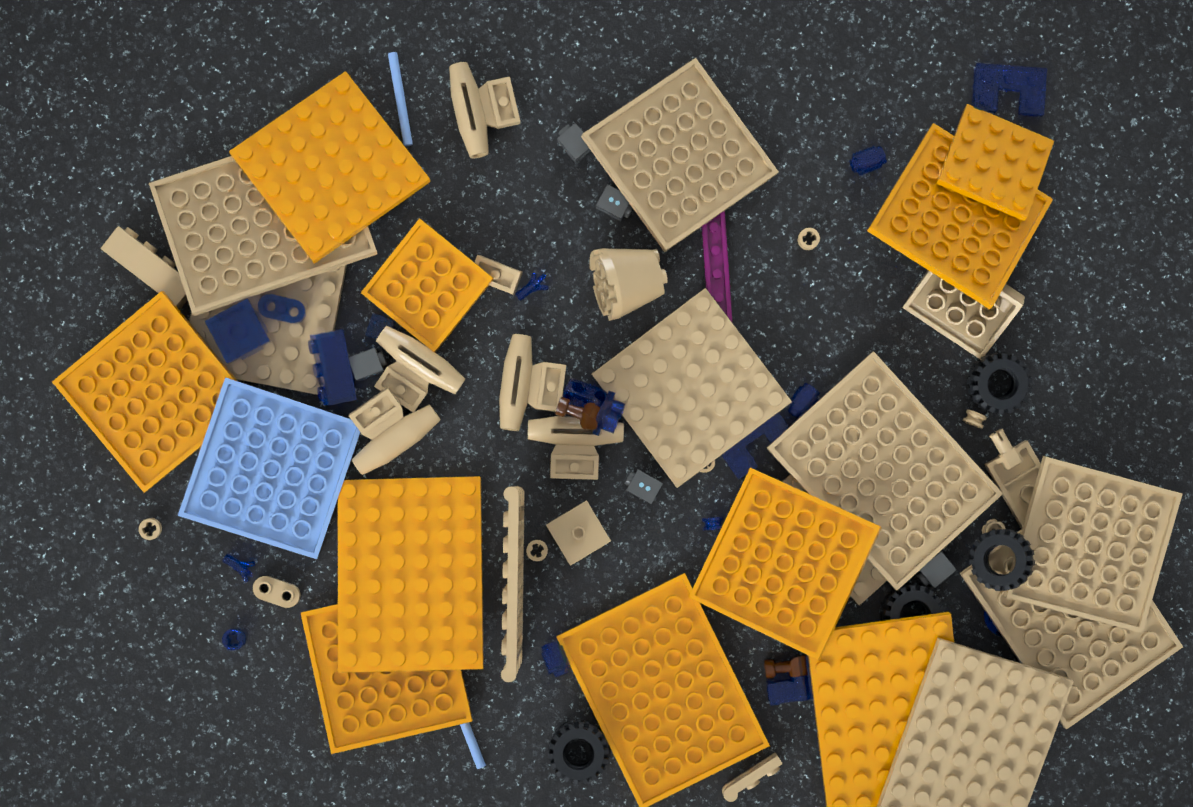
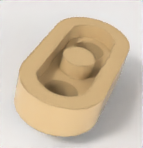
M271 576L259 577L253 584V592L257 598L284 608L295 606L301 597L300 590L296 585ZM262 584H267V585H268V587H269L268 592H266V593L262 592V590H261V585H262ZM286 591L290 592V594H291V599H290V600H285V599H284V597H283L284 592H286Z

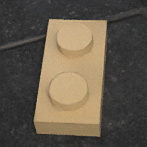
M477 255L475 263L494 278L490 286L510 294H515L523 272Z

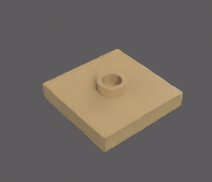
M587 500L546 524L570 566L611 542Z

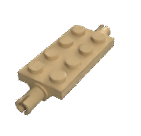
M1003 428L995 431V434L989 435L1000 454L984 465L996 486L1003 493L1004 500L1022 529L1041 463L1028 441L1025 440L1016 446H1012Z

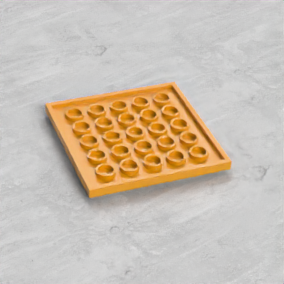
M346 71L229 151L232 158L314 264L430 183V178Z
M933 123L867 231L980 304L991 309L1053 199L1037 189L1029 215L1023 221L936 184L954 136Z
M161 291L52 381V383L145 493L201 447L225 377L237 380L166 293Z
M750 468L689 598L820 661L882 527Z
M338 604L301 612L331 754L473 721L462 670L338 673Z

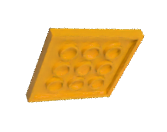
M967 104L936 184L1025 221L1029 215L1054 140Z
M419 218L362 290L361 294L426 347L436 352L494 278Z

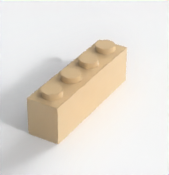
M118 226L101 247V250L157 293L164 291L176 307L181 309L188 299L179 272L174 268L176 263L167 256L159 257L156 254L158 249L147 241L143 244L137 240L139 235L129 227L124 230Z

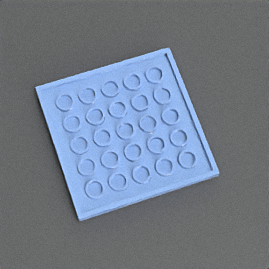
M225 377L178 516L317 559L360 431L351 419Z

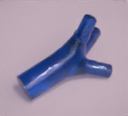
M532 273L528 284L515 293L518 299L521 301L532 292L538 290H548L549 287L547 285H540L546 278L545 274L536 279L537 274Z
M229 554L225 555L222 562L234 568L242 576L245 583L249 581L247 576L253 577V573L247 567L255 566L254 561L242 562Z

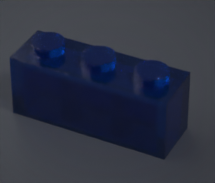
M343 329L311 334V340H308V348L310 354H314L315 364H313V373L315 378L319 380L320 387L317 388L319 400L323 401V405L328 406L357 400Z

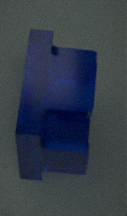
M248 298L205 320L227 364L238 359L243 360L264 349V345L271 342L267 334L269 332L260 314L253 308Z

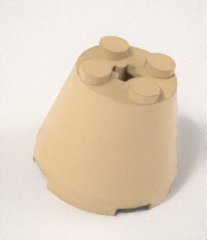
M602 248L591 252L590 269L591 271L595 270L593 273L595 297L603 316L609 315V321L619 319L664 295L663 284L667 283L668 280L666 271L660 268V257L657 249Z

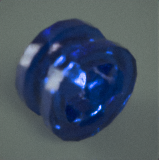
M723 517L702 518V521L705 523L702 529H721Z
M238 628L230 629L223 634L222 643L228 650H238L245 645L246 635ZM236 633L239 643L231 645L229 635L231 634L232 636Z

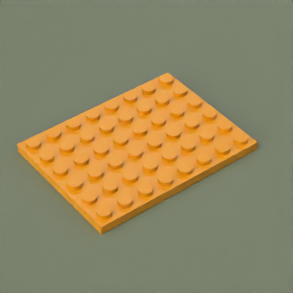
M481 477L344 480L338 496V673L484 669Z
M685 573L556 636L639 807H648L770 746L700 603L689 598L692 587Z
M950 612L835 627L820 661L808 655L826 807H877L936 640L941 638L954 642Z

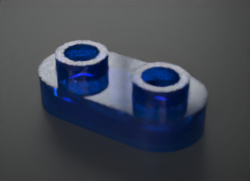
M266 294L258 302L260 314L269 319L298 324L306 317L304 304L295 299ZM269 303L275 304L273 311L267 309ZM297 308L298 315L291 316V310Z

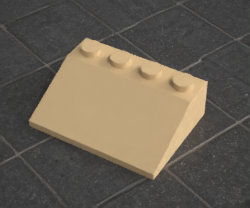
M927 270L902 308L982 360L981 357L986 355L1022 308L1025 296L1005 284L994 306L988 309Z

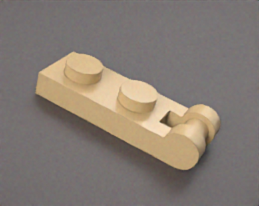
M773 753L725 784L722 788V793L726 801H735L738 797V792L745 788L748 790L752 789L760 783L759 779L766 774L769 777L780 770L779 766L782 765L777 754Z

